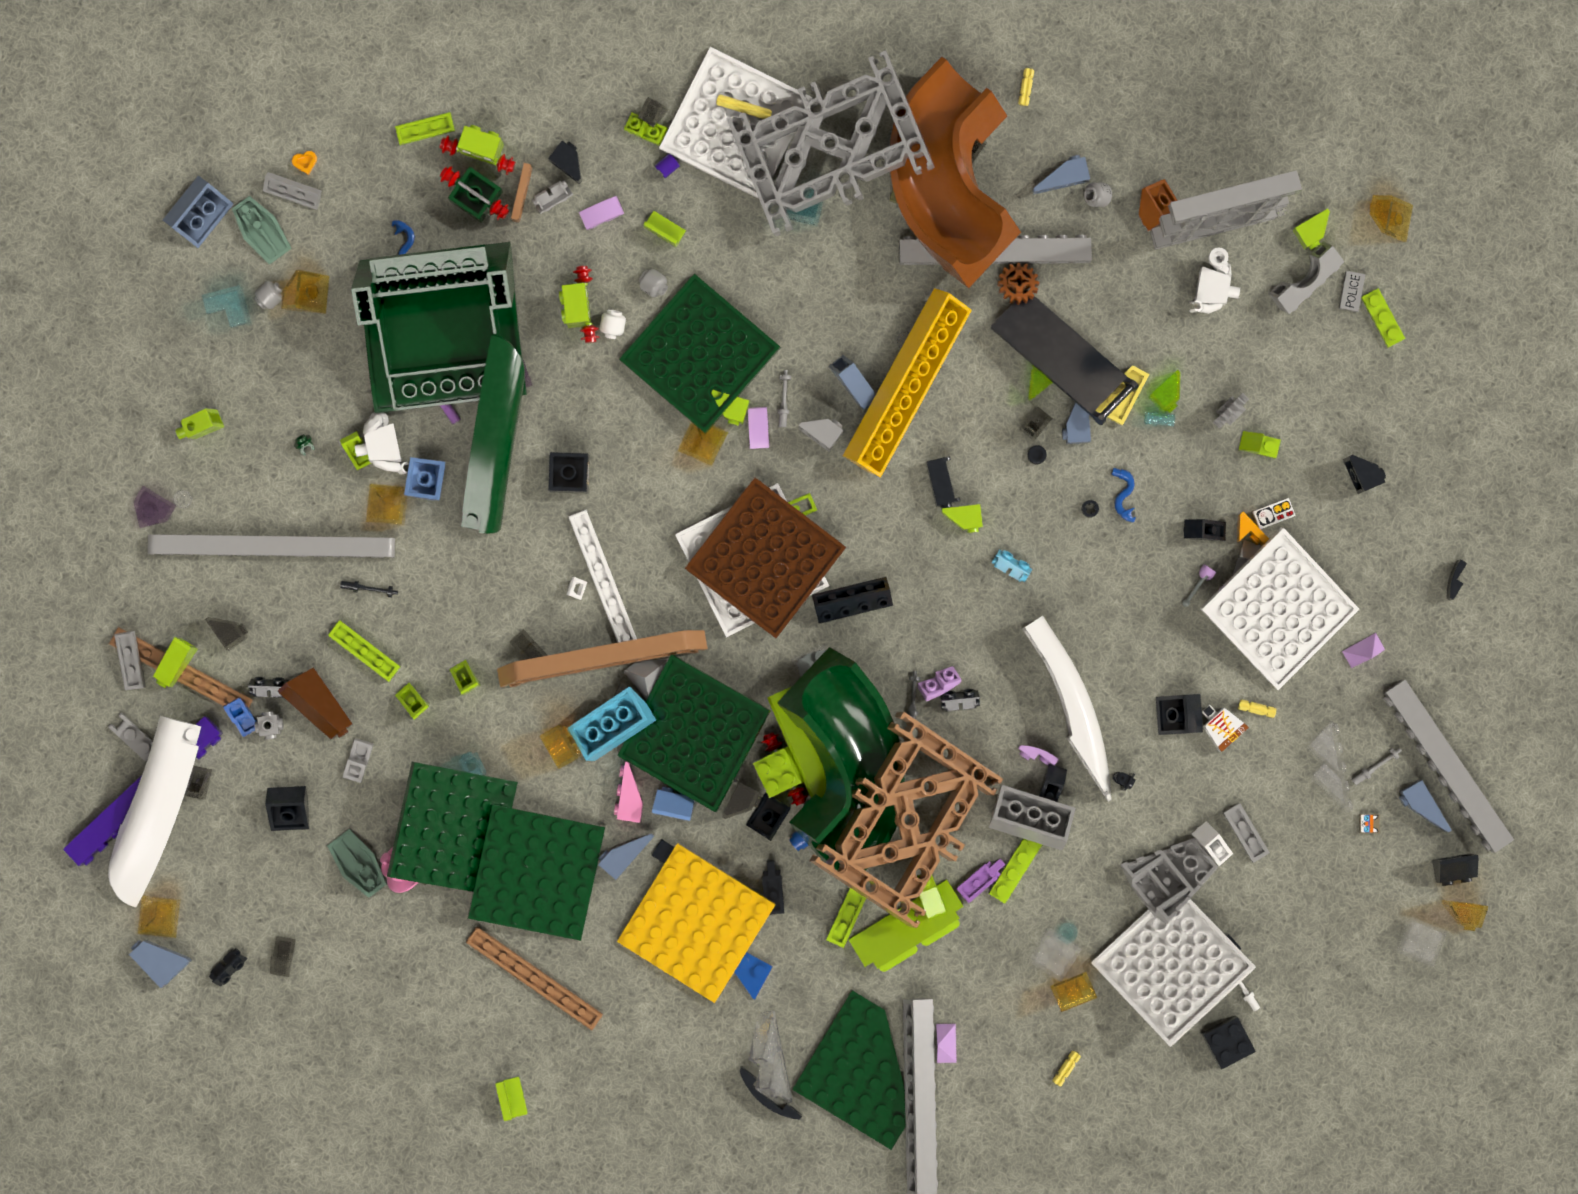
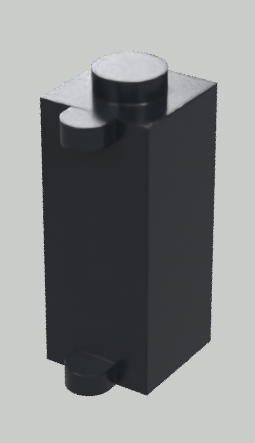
M950 456L926 461L936 507L941 506V510L942 508H950L953 503L961 501L960 497L955 498L949 476L946 462L951 460Z

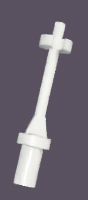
M1241 981L1239 985L1245 994L1243 999L1249 1003L1253 1011L1258 1010L1260 1006L1253 997L1254 993H1249Z

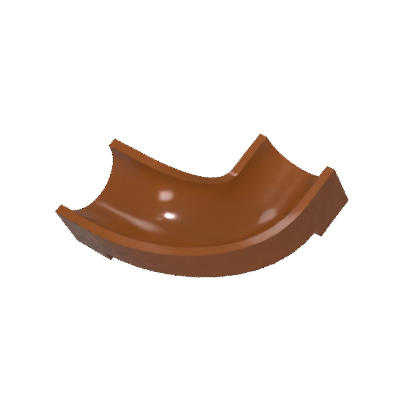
M941 57L906 96L935 168L928 170L926 164L928 161L925 156L916 159L917 166L922 168V174L917 175L908 157L904 166L891 171L890 174L896 201L910 229L927 252L946 272L970 288L1021 233L1007 210L979 190L972 167V148L974 142L978 141L982 144L1005 120L1007 114L991 90L986 88L982 93L967 83L944 57ZM900 109L897 113V116H904L906 114V110ZM895 123L893 124L890 146L902 141ZM914 144L911 151L917 152L921 147L920 144Z

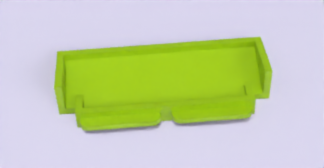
M789 687L767 697L804 779L810 797L812 798L816 794L822 798L826 790V776L820 758L804 731L792 722L777 703L791 688Z
M948 880L937 885L946 913L928 919L926 913L924 916L918 915L916 917L914 915L915 911L910 909L907 917L912 921H920L917 928L909 927L889 914L849 939L864 967L874 963L877 969L879 968L882 972H886L914 955L918 951L916 945L919 943L928 946L959 927L960 922L958 919L960 918L956 911L964 906ZM920 897L912 900L913 903L924 909Z

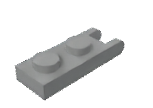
M121 712L119 717L124 721L117 728L113 724H110L108 727L144 761H147L153 741Z

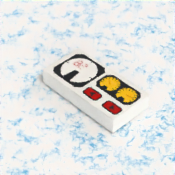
M1289 498L1252 512L1260 529L1296 516Z

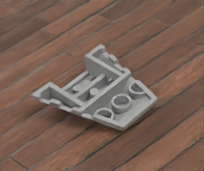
M1195 838L1173 845L1169 849L1156 851L1147 857H1139L1133 862L1121 864L1134 892L1154 917L1167 924L1218 869V866Z

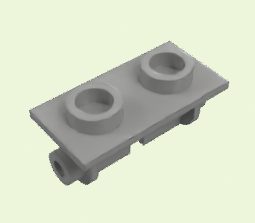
M565 180L562 182L558 181L550 186L549 189L552 193L548 194L545 189L534 196L535 198L532 201L540 214L549 211L552 207L566 201L573 195Z

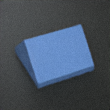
M410 457L404 495L427 500H440L446 462Z

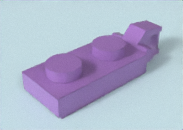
M1000 858L994 864H991L989 861L956 889L970 903L998 879L997 877L1001 875L998 870L1005 863Z

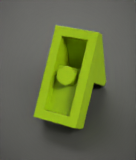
M357 431L340 440L342 447L357 471L371 464L368 455L356 456L355 445L365 444Z
M1243 431L1238 450L1276 459L1281 440L1264 436L1263 433Z
M410 683L395 695L414 720L429 707V704Z

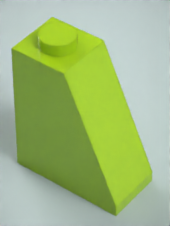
M174 637L153 675L157 679L156 683L164 688L167 686L173 687L198 648L183 638Z

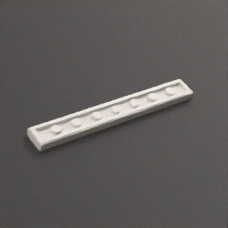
M587 510L569 516L617 642L637 639Z

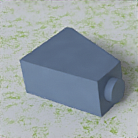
M842 355L828 367L863 410L869 408L876 393L855 364Z
M139 940L131 947L133 951L129 954L160 988L165 987L192 961L187 956L148 940L143 942Z

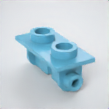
M999 549L992 561L994 567L1006 573L1008 568H1011L1009 576L1019 582H1025L1032 571L1027 562L1016 560L1006 550L1001 551Z

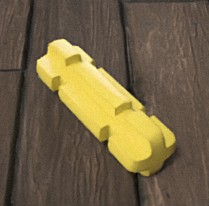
M1025 68L1023 72L1024 78L1022 79L1021 96L1018 102L1021 106H1028L1032 78L1034 76V70L1030 68Z
M1240 700L1239 710H1249L1248 712L1266 715L1274 718L1276 715V708L1266 707V705L1254 702L1249 703L1246 700Z
M1071 1051L1068 1056L1069 1059L1065 1060L1058 1071V1075L1056 1074L1053 1078V1082L1058 1086L1063 1085L1065 1077L1069 1076L1075 1067V1062H1078L1081 1058L1077 1052Z

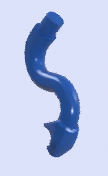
M394 220L392 221V226L395 225L397 228L394 234L397 235L404 232L407 235V241L400 248L398 255L406 254L414 243V232L406 223Z
M1113 468L1112 475L1127 482V487L1115 499V509L1124 520L1135 522L1136 517L1131 516V512L1135 508L1125 510L1122 506L1123 500L1134 490V478L1127 470Z

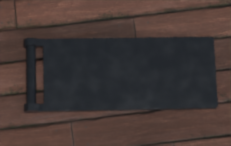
M1035 296L1033 299L1028 298L1026 304L1021 300L1020 304L1017 305L1015 301L991 325V329L1091 415L1099 425H1103L1114 409L1131 392L1136 391L1139 387L1136 381L1127 377ZM1122 382L1125 383L1126 387L1101 413L1095 411Z

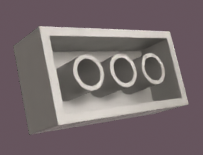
M1002 785L997 794L988 828L1063 850L1068 840L1076 808Z

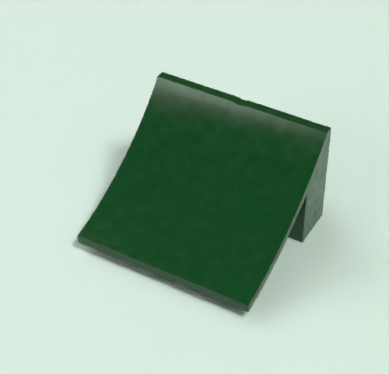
M511 241L359 260L351 292L357 325H364L375 413L479 401L491 334L509 341L522 357ZM524 379V386H523V394H522V395H527V389H526V381H525V379Z

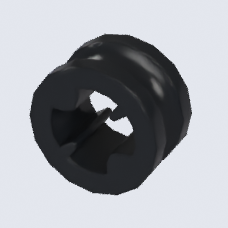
M1088 500L1082 505L1081 511L1086 517H1094L1099 512V505L1096 501ZM1090 503L1094 505L1093 509L1095 512L1093 514L1092 512L1090 514L1086 512L1087 508L1085 506L1087 504L1089 506Z

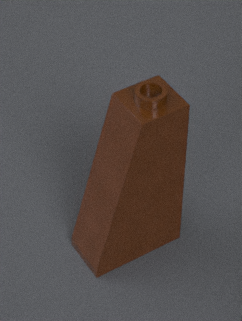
M314 667L288 681L278 690L281 696L330 740L336 736L341 738L349 732L347 728L352 725V722Z

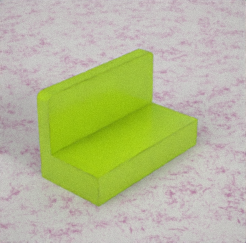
M655 211L652 212L647 222L645 221L643 224L645 229L677 247L686 233V230Z
M515 1077L496 1082L495 1085L503 1120L508 1121L515 1117L527 1115L528 1112L520 1078Z

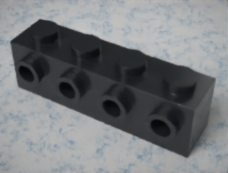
M887 577L812 594L819 624L893 606Z

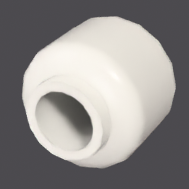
M607 310V312L601 315L599 329L602 333H605V337L616 339V336L624 333L626 318L620 311Z

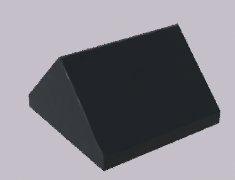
M765 792L746 825L771 841L791 807L775 797L769 798Z

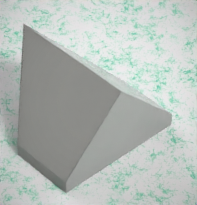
M668 659L635 662L623 672L647 700Z

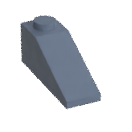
M1080 155L1069 157V161L1063 163L1033 188V195L1089 182L1090 176L1085 157L1080 158Z
M1075 402L1065 428L1062 429V439L1066 440V444L1090 443L1089 414Z
M1418 780L1399 791L1401 794L1399 799L1404 807L1408 806L1409 809L1444 832L1452 831L1423 780Z
M651 833L612 849L610 852L606 850L600 856L599 860L601 862L598 865L616 880L651 841L654 835Z

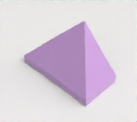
M1374 633L1342 652L1350 667L1353 668L1372 659L1385 649L1377 634Z
M936 1024L937 1063H956V1024Z

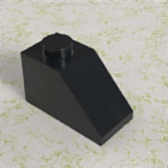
M561 141L549 156V162L580 184L582 179L579 156L576 151L577 147L569 141L567 143Z
M1184 519V539L1226 541V522L1207 519Z
M1049 764L1038 796L1058 802L1065 784L1067 769Z

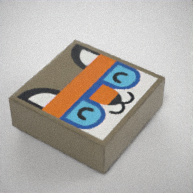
M1359 814V833H1380V814Z

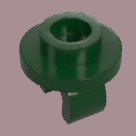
M303 434L295 439L294 447L300 449L302 455H306L304 450L306 446H310L312 450H315L310 435L305 436Z

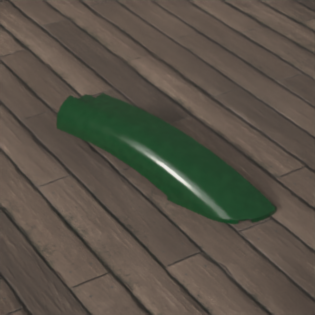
M491 334L479 397L461 527L479 530V533L486 534L497 533L501 530L525 379V367L521 355L518 354L509 341Z

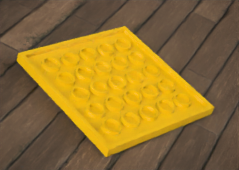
M677 843L617 942L715 1003L776 904Z

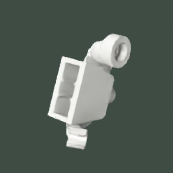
M1215 248L1209 254V263L1215 271L1206 267L1200 268L1195 299L1190 301V303L1194 304V309L1190 310L1191 313L1201 312L1209 314L1221 309L1227 303L1228 297L1239 298L1240 288L1230 286L1231 265L1227 262L1228 253L1225 249Z
M373 412L363 428L366 443L355 445L356 456L368 455L370 463L386 471L398 472L401 475L408 473V471L403 469V466L409 465V463H399L401 462L394 424L388 425L389 420L386 413Z

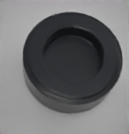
M1035 445L1028 450L1027 457L1032 464L1038 465L1045 461L1047 453L1042 446Z

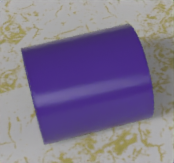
M670 153L654 165L657 170H660L665 179L680 167Z

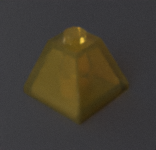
M1373 195L1369 214L1380 231L1399 241H1407L1413 205L1392 195Z
M296 270L283 289L281 309L326 314L329 276Z
M691 422L678 452L713 467L728 432L712 426L705 434Z
M370 484L366 522L404 526L407 496L404 495L405 487Z
M142 895L138 934L176 938L181 899Z
M1442 900L1441 903L1457 924L1464 926V930L1475 931L1476 928H1482L1488 906Z

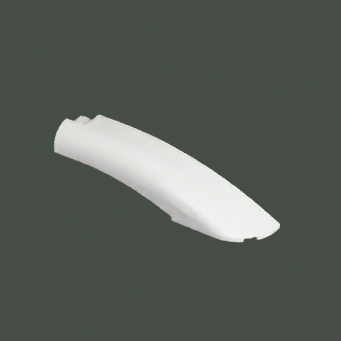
M1041 616L1022 629L1044 661L1054 681L1066 717L1069 736L1066 737L1109 802L1111 800L1109 769L1095 710L1071 658L1045 618Z
M160 716L143 775L123 823L120 824L109 863L108 877L116 896L130 906L137 907L160 860L179 812L199 747L196 744L201 726Z

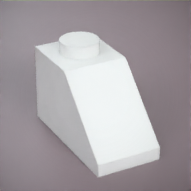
M1208 822L1203 823L1192 833L1197 842L1218 866L1233 855L1220 834Z

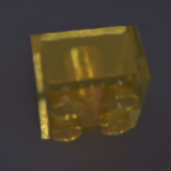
M562 724L539 736L558 769H563L581 758L579 747L570 739L572 735L568 730V726H563Z

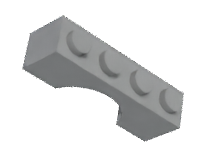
M1322 242L1309 254L1311 260L1310 269L1301 281L1292 284L1281 281L1268 293L1282 311L1288 314L1295 311L1305 299L1312 295L1316 288L1324 284L1326 279L1344 263L1332 245Z

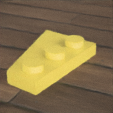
M1133 365L1124 374L1136 381L1139 387L1136 391L1131 392L1107 417L1120 425L1124 424L1149 376L1148 373ZM1122 382L1095 411L1101 413L1126 387L1125 383Z

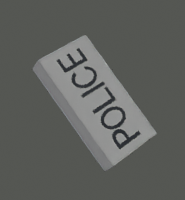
M1346 271L1339 309L1359 312L1366 274Z

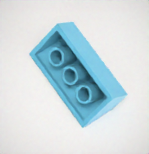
M628 687L568 727V730L585 760L596 761L656 721L648 705L631 687Z

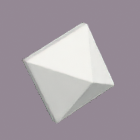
M572 577L568 585L567 595L581 600L587 582ZM580 584L576 594L574 592L575 585Z

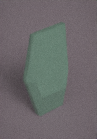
M248 196L232 208L244 240L269 265L292 249L275 216L252 197Z
M350 829L327 845L342 876L367 897H372L387 885L375 854Z

